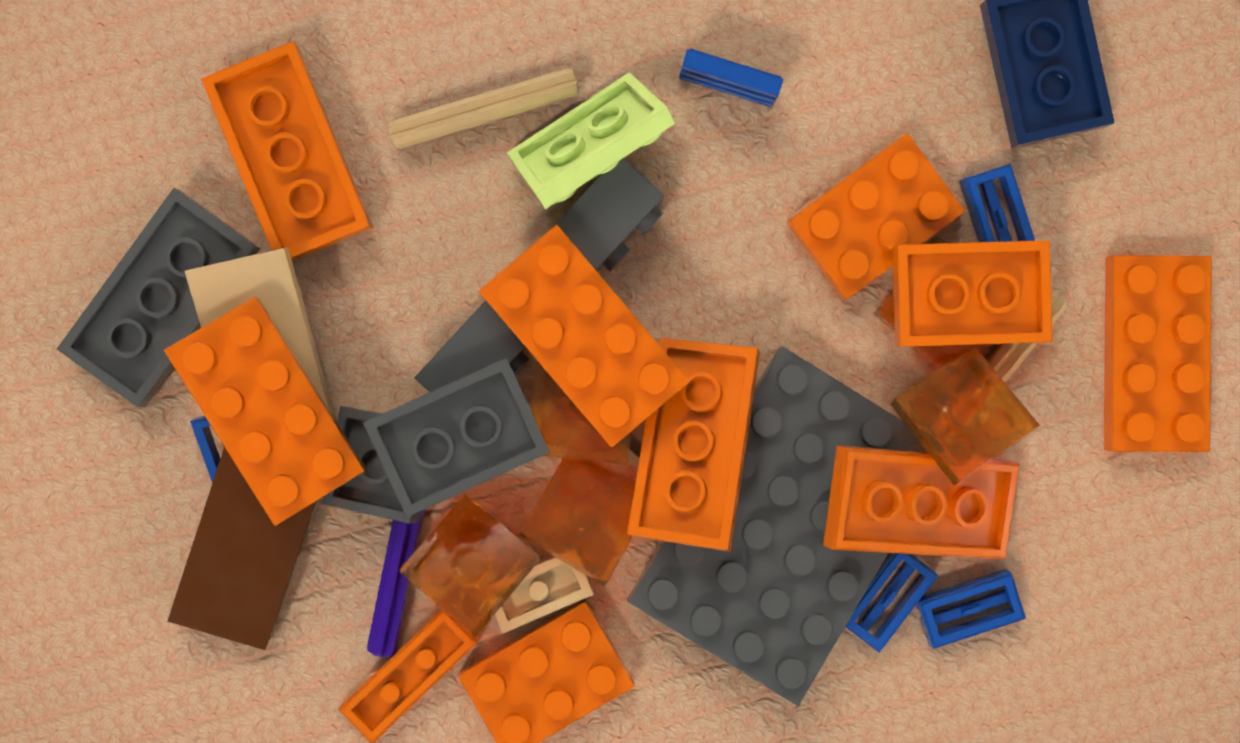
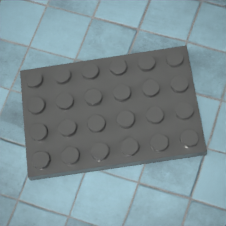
M782 346L778 348L755 386L731 552L662 541L629 594L627 601L799 706L888 553L831 550L823 546L837 445L947 454L949 450L941 449L937 446L938 444H935L925 434Z

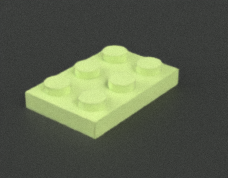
M629 72L507 152V155L541 204L547 209L556 202H562L570 198L577 188L598 174L611 171L617 166L619 160L639 147L655 142L662 132L674 125L675 122L667 106Z

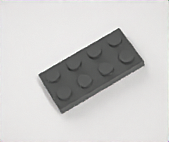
M173 188L63 339L57 350L136 407H146L174 369L164 349L201 328L184 271L254 255L261 248L187 194Z

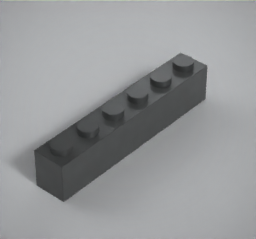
M622 158L615 168L601 174L556 224L597 272L603 266L612 271L630 251L625 242L636 230L645 235L664 214L658 208L663 201L664 195L630 163ZM485 300L414 379L426 390L432 392L505 358L508 359L516 375L529 361V358L524 354L527 348Z

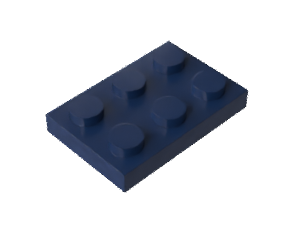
M985 0L980 5L1011 149L1101 129L1115 123L1088 0Z

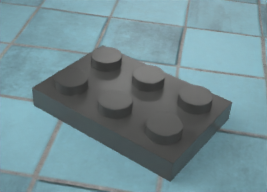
M507 358L363 422L406 518L550 452Z

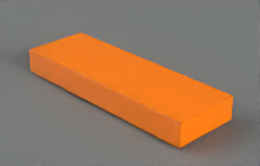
M446 604L343 702L338 710L370 743H374L479 642L480 638Z

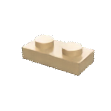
M575 546L487 583L483 587L502 633H506L594 595V589Z

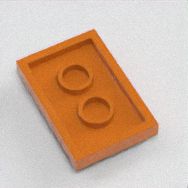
M906 133L791 218L786 224L844 301L893 266V246L923 244L966 211L910 135Z
M1050 240L901 244L893 246L895 347L1053 342Z
M586 598L464 668L458 674L459 680L496 743H539L635 687L632 676Z

